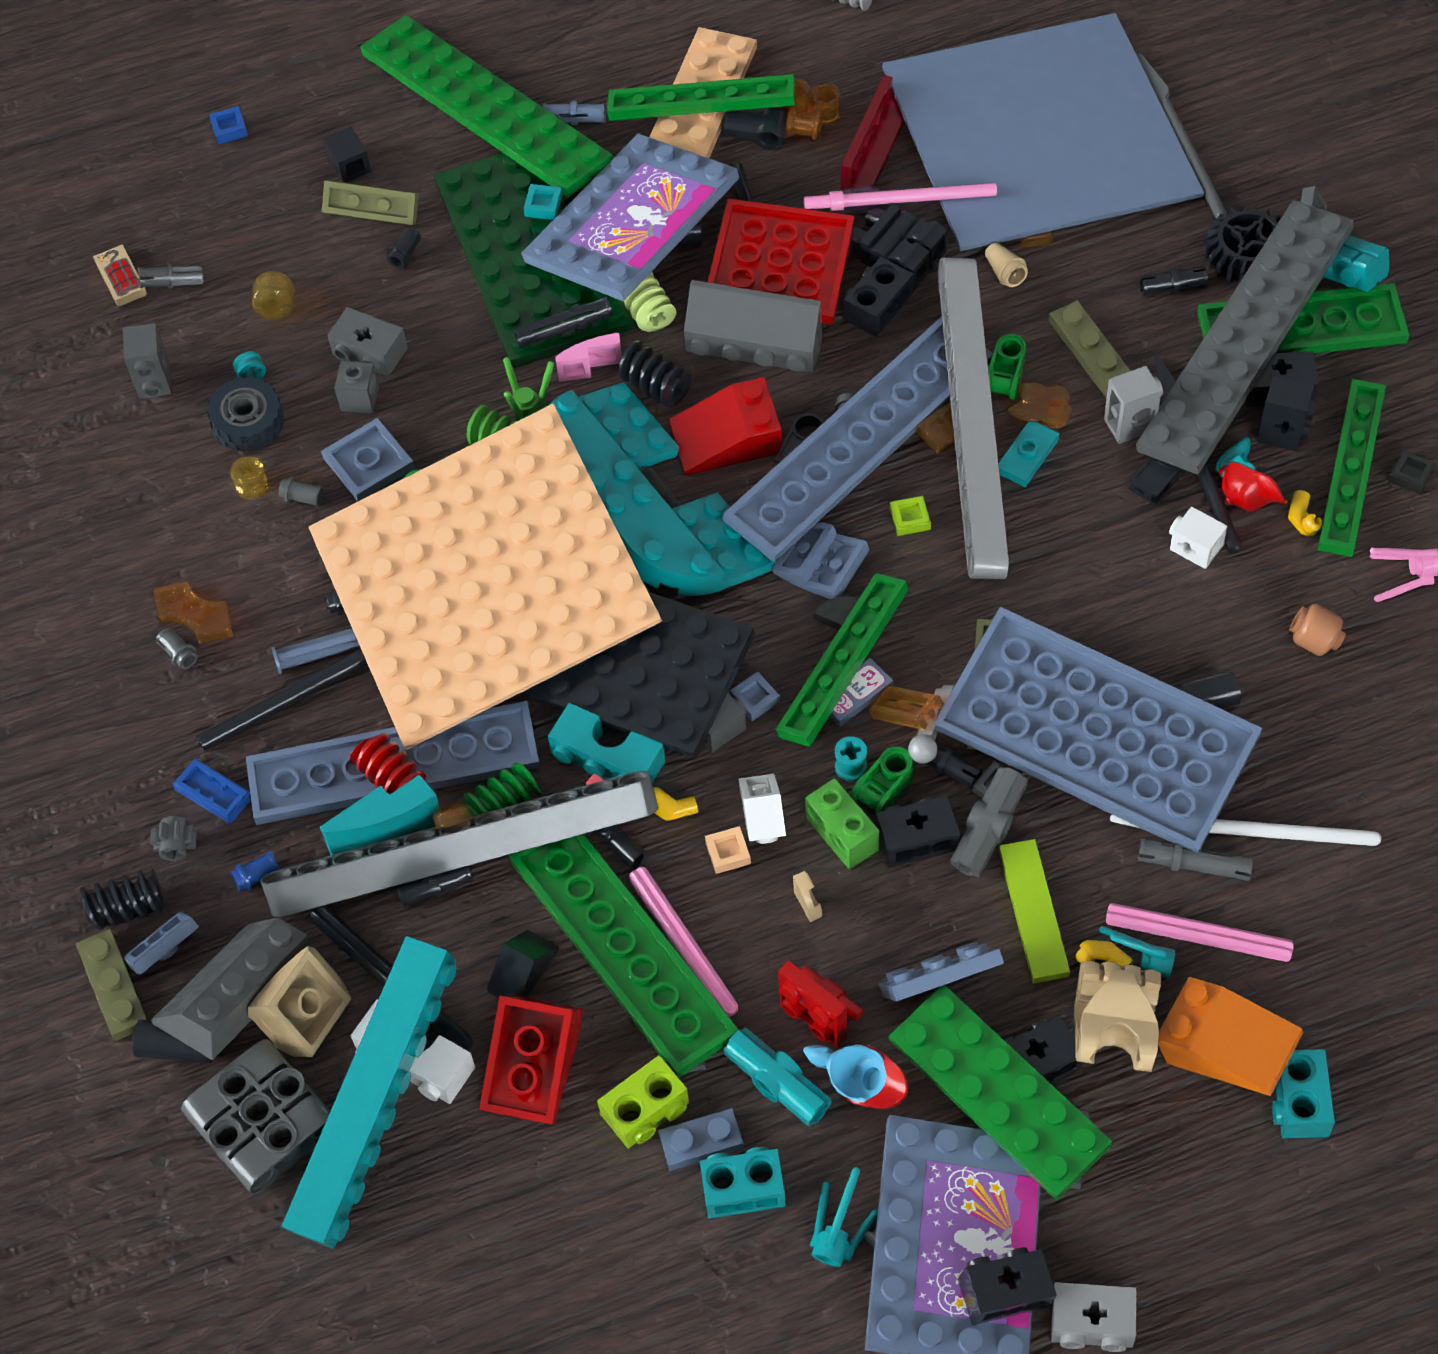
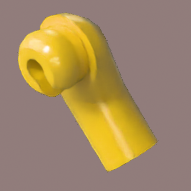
M1086 940L1079 945L1081 949L1075 955L1079 963L1083 961L1095 962L1096 959L1105 960L1106 962L1119 964L1120 970L1121 966L1133 965L1135 961L1110 941Z

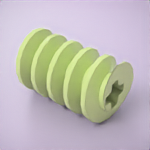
M653 272L624 301L625 307L630 311L632 318L636 320L637 326L646 332L665 328L675 319L677 313L676 308L671 304V300L665 295L664 289L659 286V281L654 277Z

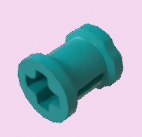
M850 736L840 739L836 744L835 758L837 761L835 762V772L839 778L847 782H856L867 771V761L865 760L867 757V746L864 741Z

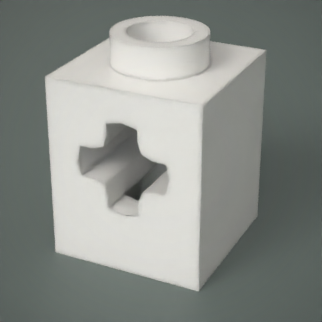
M1190 507L1184 517L1178 516L1174 520L1169 530V534L1172 535L1170 550L1206 569L1224 545L1227 525Z

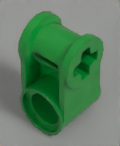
M1016 334L1003 335L998 339L991 362L988 365L990 392L1008 395L1010 400H1016L1025 366L1026 343L1024 339Z
M895 746L886 749L873 766L859 778L851 791L850 797L855 802L860 800L873 809L875 816L876 813L882 812L887 807L894 806L898 798L913 781V759L909 752L902 747ZM893 766L904 768L900 772H892L889 769Z

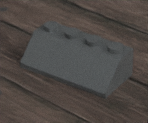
M691 280L684 326L685 350L697 355H710L726 358L731 361L739 360L757 363L761 366L786 368L795 372L813 373L822 344L821 301Z
M278 917L249 923L152 1018V1024L213 1060L252 1020L248 1018V1006L257 994L285 964L307 947V934Z

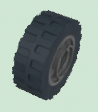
M247 376V378L237 377L232 381H226L221 387H217L214 390L213 396H210L208 400L207 414L214 437L217 441L221 442V445L226 448L229 447L233 451L250 452V450L262 449L263 446L271 444L273 439L278 437L280 428L283 427L284 415L279 396L274 391V388L270 384H266L262 379H254Z

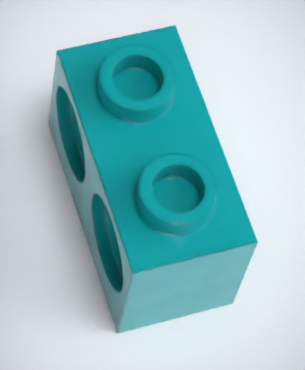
M1325 1049L1294 1050L1275 1087L1277 1101H1273L1272 1104L1274 1125H1280L1282 1138L1329 1137L1335 1120ZM1299 1071L1306 1079L1302 1081L1295 1080L1288 1072ZM1293 1108H1305L1311 1116L1306 1118L1300 1117L1293 1111Z
M755 1147L747 1150L745 1154L730 1156L729 1153H716L710 1155L706 1160H700L708 1219L786 1207L778 1149L769 1150L767 1147ZM760 1171L767 1172L772 1176L764 1183H758L752 1179V1176ZM721 1177H726L733 1181L725 1189L713 1186L714 1181Z

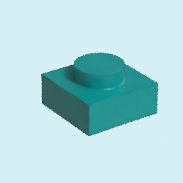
M530 184L524 205L525 217L554 220L558 215L561 204L562 188Z

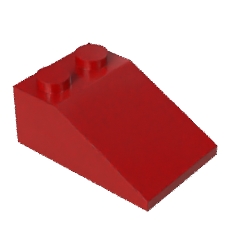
M764 377L732 384L669 419L674 441L680 447L678 454L685 476L776 455L782 446V429Z
M513 994L499 996L479 1110L553 1125L577 1048L584 1008Z

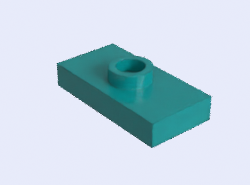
M1030 419L998 463L999 475L1026 487L1059 441L1060 433Z

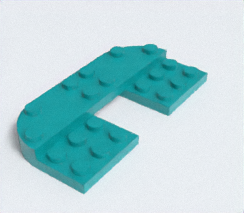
M624 382L579 397L573 390L561 394L549 404H554L643 582L657 589L661 583L669 588H679V595L696 596L718 592L773 571L772 568L776 561H771L723 521L724 513L730 506L718 492L671 509L640 472V469L677 457L680 447Z

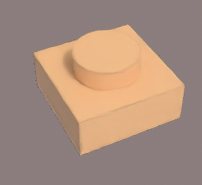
M740 826L705 836V843L716 874L751 864V857Z

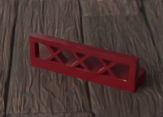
M883 75L841 164V191L848 193L874 191L904 126L905 120L895 96L892 94L893 77Z

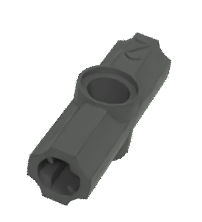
M998 768L983 799L977 800L969 814L966 832L959 842L955 853L952 855L951 865L968 876H981L997 844H1001L1010 829L1013 812L1026 790L1028 779L1011 768Z

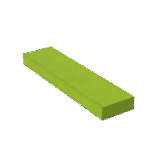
M1036 840L999 845V855L1032 984L1070 977V969Z

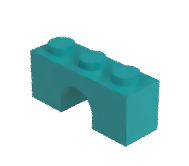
M568 703L548 735L551 754L557 760L564 764H576L584 768L591 776L597 774L607 779L632 772L646 771L650 774L651 782H654L665 763L664 746L662 743L631 731L627 739L619 746H601L598 744L603 735L600 716Z

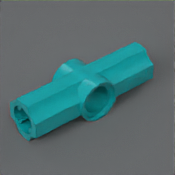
M746 1027L738 1030L723 1049L724 1055L752 1078L753 1084L762 1095L772 1102L776 1103L779 1101L807 1126L810 1127L812 1124H816L831 1105V1098L803 1076L802 1070L790 1056L782 1051L775 1052Z

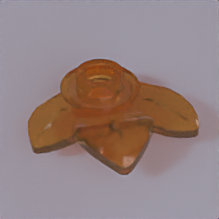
M1037 382L1020 384L1019 394L1022 401L1008 408V412L1021 420L1027 422L1041 420L1045 426L1051 428L1064 426L1071 417L1072 411L1069 404L1070 394L1067 389L1058 384L1046 388Z

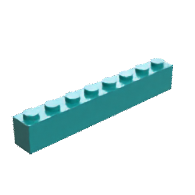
M408 936L405 937L281 1227L332 1249H335L337 1242L342 1241L349 1228V1219L347 1218L353 1204H357L364 1193L365 1182L363 1180L368 1168L373 1167L378 1160L381 1150L378 1144L384 1130H389L394 1122L396 1115L394 1107L399 1095L404 1094L410 1084L411 1072L409 1071L415 1057L419 1058L424 1051L426 1045L425 1033L430 1021L434 1022L437 1019L441 1010V995L445 986H450L455 977L456 959L447 950Z

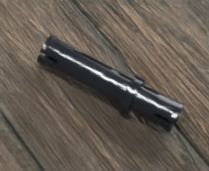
M605 296L602 299L581 306L578 304L571 305L570 310L545 317L518 328H513L519 348H523V346L551 338L575 328L579 330L586 329L587 324L606 317H612L613 313L608 298ZM588 312H592V313L589 314V315L582 316V317H579V318H577V319H574V320H571V321H568V322L566 321V320H568V319H571V318L580 316V315H582V314H585V313H588ZM556 323H560V325H557V326H554V327L545 329V330H543V331H540V332H537V333H534V332H533V331H536V330H539V329H542V328H545V327L554 325V324H556Z

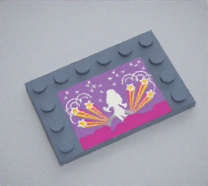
M638 133L522 252L524 262L613 298L625 301L739 179L738 170L732 166Z
M889 1115L886 1123L864 1350L885 1354H1029L1032 1311L972 1326L958 1283V1277L964 1268L967 1267L966 1264L973 1259L989 1256L990 1260L993 1261L1005 1258L1004 1255L1007 1252L1026 1247L1028 1252L1036 1250L1040 1184L983 1130ZM1002 1278L999 1279L1000 1284L1004 1283ZM1012 1283L1008 1284L1010 1289L1012 1288Z

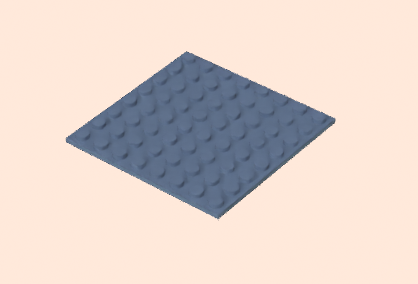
M1116 13L882 63L885 75L893 77L892 92L932 186L947 187L996 183L997 196L939 200L960 251L1200 198L1204 195V191Z

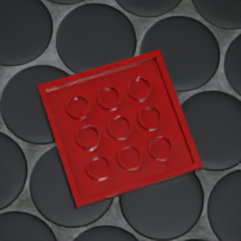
M728 198L708 283L821 301L822 323L834 324L851 234L854 227V216Z

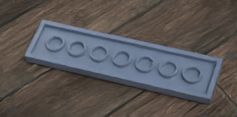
M527 701L489 708L408 750L404 748L396 728L392 727L246 756L253 817L256 825L350 807L375 790V784L370 783L366 778V774H362L357 769V765L352 764L350 754L360 742L381 733H387L390 737V743L395 742L400 747L399 752H405L408 755V762L414 761L417 764L416 772L423 771L427 775L425 782L432 790L485 780L491 777H500L499 773L504 769L512 774V765L515 762L521 763L528 771L540 769Z

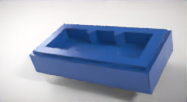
M197 758L189 764L172 784L177 792L228 824H231L251 801L250 791Z

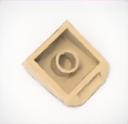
M307 946L285 964L257 994L248 1006V1018L258 1025L275 1044L276 1048L293 1057H313L350 1002L351 995L341 977L315 948Z

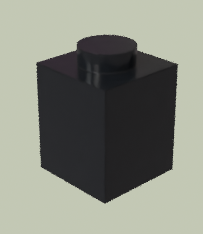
M351 126L323 138L328 160L342 182H349L372 172L367 150Z

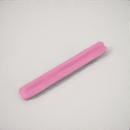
M639 867L629 874L630 883L674 949L729 1018L738 1012L737 1002L645 867Z
M1111 903L1108 906L1106 923L1108 925L1285 962L1290 961L1294 948L1293 941L1290 939Z

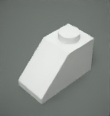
M774 773L739 778L749 841L756 840L757 843L766 844L777 841L778 837L786 836L781 795Z

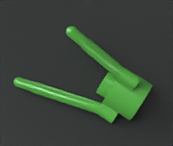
M505 357L503 362L512 387L513 396L509 391H506L504 396L514 412L515 420L519 421L539 411L540 407L547 405L546 395L553 373L554 362H548L540 392L537 395L531 388L519 387L510 359Z

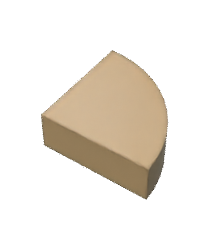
M803 871L794 875V893L810 922L821 918V904L816 901L810 890L814 888V885L808 873Z

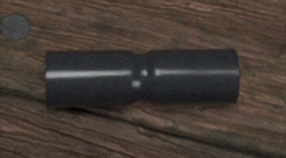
M618 825L592 831L603 842L608 843L609 847L631 868L638 867L647 856V852L626 832L621 831Z

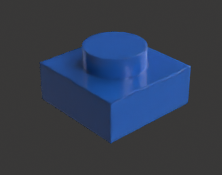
M239 106L209 114L218 145L248 136Z

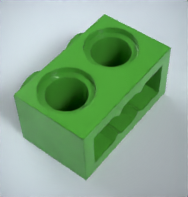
M835 778L805 797L806 819L849 870L879 851L878 828Z

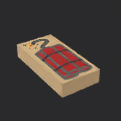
M123 244L93 256L117 307L147 295L145 287H139L138 279L140 277Z

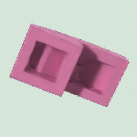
M619 333L583 341L555 356L559 382L592 378L590 367L620 364L622 352Z

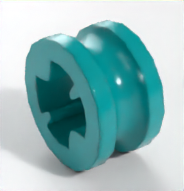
M244 352L233 361V368L237 372V377L247 378L249 376L254 379H261L266 373L265 365L262 363L261 356L257 352Z

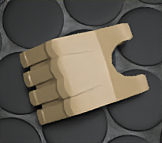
M1093 961L1081 962L1074 1004L1075 1057L1078 1062L1094 1064L1097 1050L1103 1046L1114 1045L1123 1048L1131 1055L1133 1069L1152 1072L1158 1050L1159 1028L1154 1012L1161 987L1160 972L1155 970H1142L1140 972V967L1133 965L1121 966L1120 970V965L1113 962L1101 963V966Z

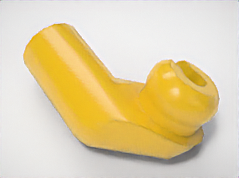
M1297 490L1292 497L1288 520L1300 534L1314 536L1317 531L1321 530L1322 520L1320 517L1315 519L1316 514H1309L1307 512L1310 494L1303 490Z
M653 787L659 806L658 810L654 813L662 819L671 821L698 813L694 796L675 800L661 788Z

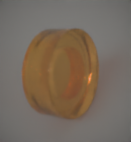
M465 803L449 805L436 810L432 814L436 828L453 826L471 818L468 804Z

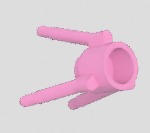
M1399 548L1370 549L1371 559L1409 560L1411 574L1419 577V579L1376 595L1374 597L1376 602L1392 598L1423 585H1433L1434 576H1438V548L1425 550Z

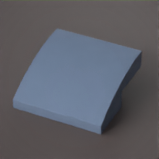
M817 522L777 560L772 570L774 574L795 586L821 597L833 599L841 597L870 549L866 541L837 534L834 525Z

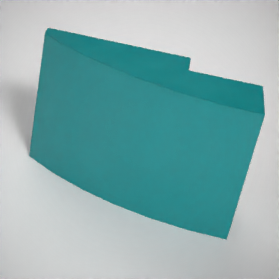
M418 775L390 795L380 785L323 824L320 829L331 856L445 823L437 795L424 779Z

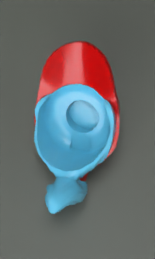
M856 1044L835 1052L824 1045H811L803 1049L812 1064L816 1067L827 1069L831 1083L836 1091L854 1104L876 1109H887L898 1105L907 1096L908 1083L902 1069L886 1054L872 1046Z

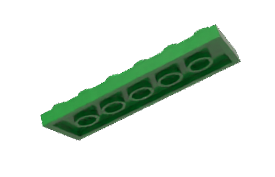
M1395 284L1376 285L1369 292L1356 288L1313 292L1275 353L1299 351L1314 352L1315 354L1407 344L1409 332ZM1228 301L1198 304L1197 315L1203 339Z
M945 985L940 986L888 1036L890 1042L1056 1201L1113 1146L1112 1141Z

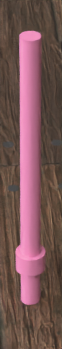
M996 183L848 194H843V191H830L829 195L804 197V208H830V211H839L849 206L997 196Z

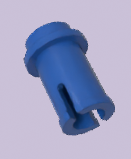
M268 852L266 855L243 866L240 864L235 865L236 869L230 871L239 891L244 889L250 891L252 890V885L260 882L265 875L279 870V866L273 854Z

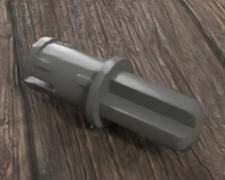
M168 263L167 267H138V276H152V278L138 279L140 288L168 286L169 289H173L174 286L200 285L204 281V272L200 265L172 266L171 263Z

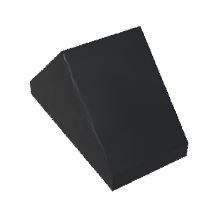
M529 930L504 942L489 980L487 992L498 998L501 995L509 994L527 997L559 951V946Z

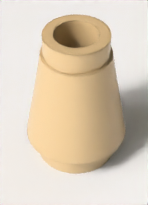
M993 243L988 246L985 251V257L988 259L999 282L1009 287L1020 285L1028 274L1025 260L1000 243Z

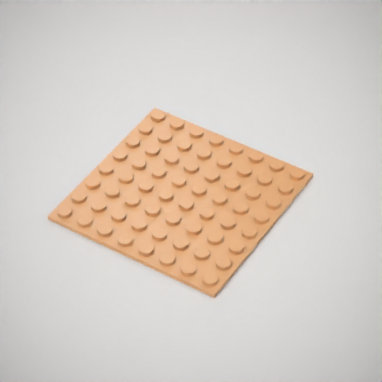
M554 404L309 526L315 544L406 750L662 622Z

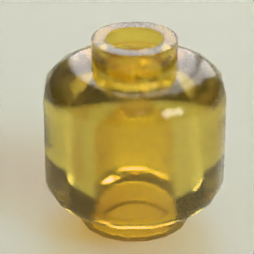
M269 271L259 275L253 284L252 306L260 316L267 319L276 320L288 315L294 304L295 287L292 280L287 275L276 271Z

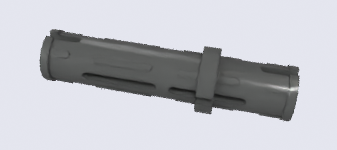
M1141 838L1138 862L1169 866L1171 871L1177 872L1180 868L1236 878L1247 882L1250 880L1249 874L1252 872L1253 858L1200 850L1197 853L1187 850L1176 842L1175 844H1168Z

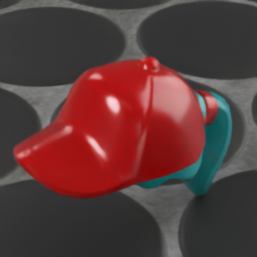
M1244 437L1221 455L1216 464V471L1222 478V490L1228 504H1233L1246 511H1255L1271 502L1283 504L1288 502L1284 499L1277 483L1270 476L1256 471V468L1250 464L1247 459L1251 446L1249 437Z

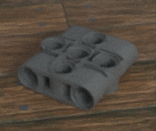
M268 1039L257 1042L193 1092L181 1107L182 1113L213 1148L219 1159L229 1167L251 1194H257L266 1189L315 1149L331 1112L327 1105L306 1083L302 1074L292 1067ZM240 1084L245 1085L244 1089L237 1094H230V1091L234 1086ZM293 1086L299 1087L295 1094L283 1096L286 1089ZM268 1111V1114L262 1120H252L256 1113ZM231 1135L237 1136L232 1144L227 1146L221 1145L226 1137ZM292 1138L287 1146L283 1148L275 1147L280 1139Z

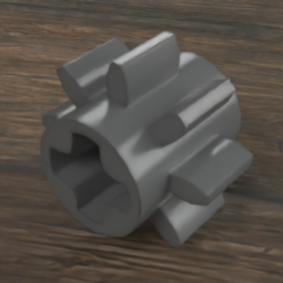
M168 816L161 820L159 828H151L150 844L154 845V852H159V856L162 859L178 861L187 856L188 849H196L197 833L193 832L194 826L188 825L187 819L180 816Z

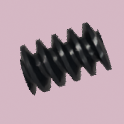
M639 340L632 342L621 358L618 371L620 378L625 382H630L633 387L640 388L644 394H650L654 400L661 401L665 407L677 405L687 394L691 385L692 375L686 374L683 376L684 369L681 366L673 368V362L670 359L663 361V356L660 353L653 355V350L650 347L642 349L643 344Z
M153 868L151 878L147 879L142 870L137 871V882L135 883L131 881L127 874L123 875L121 887H118L113 878L109 879L108 891H104L99 883H94V895H89L84 887L80 888V897L86 918L99 931L105 928L106 918L111 925L117 926L120 923V914L127 922L134 920L135 910L142 918L148 916L149 905L157 914L163 910L162 890Z

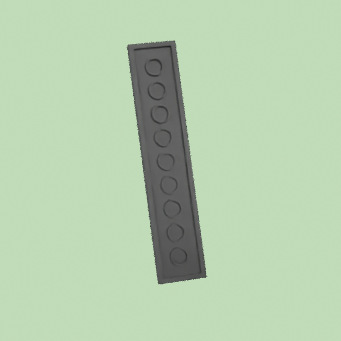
M1295 200L1291 202L1159 407L1158 413L1154 415L1136 443L1137 452L1198 475L1350 235L1353 230V219Z

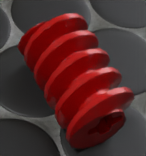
M381 733L375 737L363 740L350 754L352 764L357 765V769L362 774H366L369 782L375 784V788L381 785L389 795L418 775L424 781L427 778L423 771L416 772L417 764L414 761L408 762V755L405 752H399L400 747L395 742L390 743V737L387 733Z

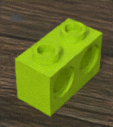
M658 1055L598 1099L597 1102L600 1115L629 1149L635 1143L642 1144L649 1140L656 1132V1128L666 1120L673 1121L680 1117L689 1104V1097L685 1085ZM660 1088L671 1091L665 1098H655L652 1096L653 1092ZM628 1111H636L640 1114L634 1121H624L621 1119L622 1115Z

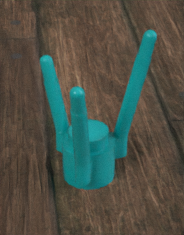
M1104 926L1099 928V932L1110 936L1112 941L1141 951L1140 969L1155 970L1161 973V978H1170L1175 958L1174 949L1152 945Z
M858 1167L852 1169L832 1226H826L825 1231L823 1230L830 1184L828 1181L822 1183L815 1231L809 1246L813 1248L812 1257L830 1266L840 1267L843 1260L851 1262L855 1249L878 1216V1210L874 1209L850 1242L847 1241L848 1233L840 1229L860 1173Z

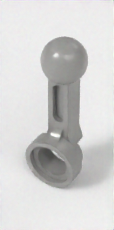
M943 685L942 688H936L934 701H926L918 734L910 741L908 746L909 754L914 761L928 763L935 758L937 754L935 739L938 731L935 729L934 722L955 685Z

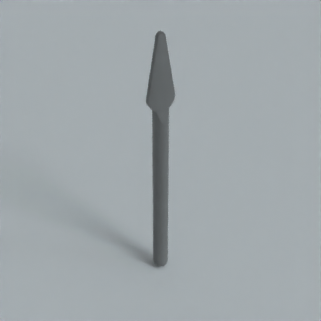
M1139 53L1137 57L1204 191V196L1215 218H1218L1220 213L1227 215L1225 206L1168 98L1170 94L1168 86L1145 57Z

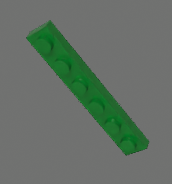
M794 74L614 89L609 90L607 114L609 121L795 106Z
M1352 379L1318 551L1348 557L1353 556L1386 385Z
M875 573L777 726L776 731L779 738L807 747L811 746L908 592L906 581Z

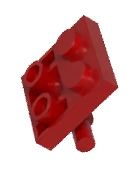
M788 960L779 969V994L782 1009L793 1019L801 1018L809 1025L810 1031L820 1041H829L838 1048L847 1038V1016L854 1022H857L863 1016L865 1010L846 996L847 991L829 977L824 979L807 965L799 969Z

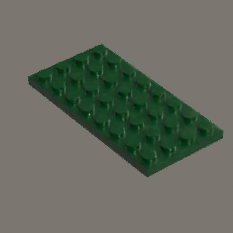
M504 153L433 174L435 184L500 342L513 368L559 354L576 344L595 337L614 333L622 334L635 329L634 320L630 311L625 307L624 301L524 262L522 252L553 221L525 217L524 205L530 184L550 186ZM576 192L569 198L565 195L562 196L558 215L577 196ZM605 296L608 298L613 313L612 317H606L587 324L586 329L579 330L575 328L519 348L513 328H518L545 317L570 310L571 305L574 304L581 306L602 299ZM588 312V313L582 314V315H580V316H577V317L568 319V320H566V321L568 322V321L577 319V318H579V317L589 315V314H591L592 312ZM556 323V324H554V325H551V326H548V327H545V328H542V329H539V330H536V331H533V332H534V333H537V332L543 331V330H545V329H548V328H551V327L560 325V323Z

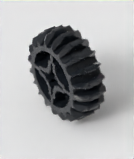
M1242 206L1238 212L1230 208L1227 215L1220 213L1216 221H1212L1208 233L1205 235L1204 253L1205 258L1208 259L1209 268H1216L1217 276L1227 275L1228 283L1234 279L1239 280L1240 283L1280 221V215L1271 217L1269 209L1265 212H1259L1257 206L1253 210H1247Z

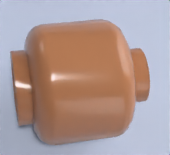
M1316 603L1308 608L1302 606L1289 628V631L1293 632V642L1317 656L1325 655L1330 649L1337 651L1346 636V633L1341 630L1343 626L1342 617Z

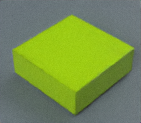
M923 496L890 502V511L897 536L931 530V521Z

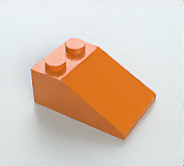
M1188 977L1159 1030L1158 1046L1167 1064L1271 1096L1304 1032L1299 1026L1223 986Z

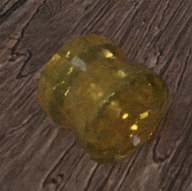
M251 456L242 457L236 460L230 468V475L236 492L242 498L255 499L263 495L268 488V479L264 473V467L257 458Z

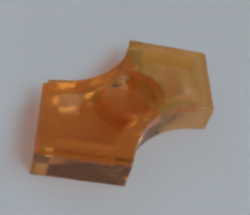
M188 581L154 589L160 623L174 622L187 626L196 634L199 644L233 636L227 602L208 601L198 597L192 592Z

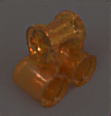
M795 78V106L782 107V110L788 115L786 136L801 135L812 137L813 141H818L822 125L833 124L840 117V90L832 83H821L815 86L813 90H810L805 80Z

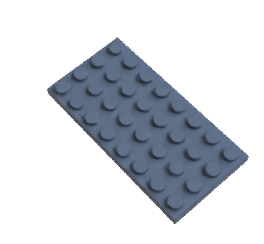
M1002 607L998 609L934 722L935 729L1168 842L1173 844L1176 842L1187 850L1197 853L1201 850L1263 729Z

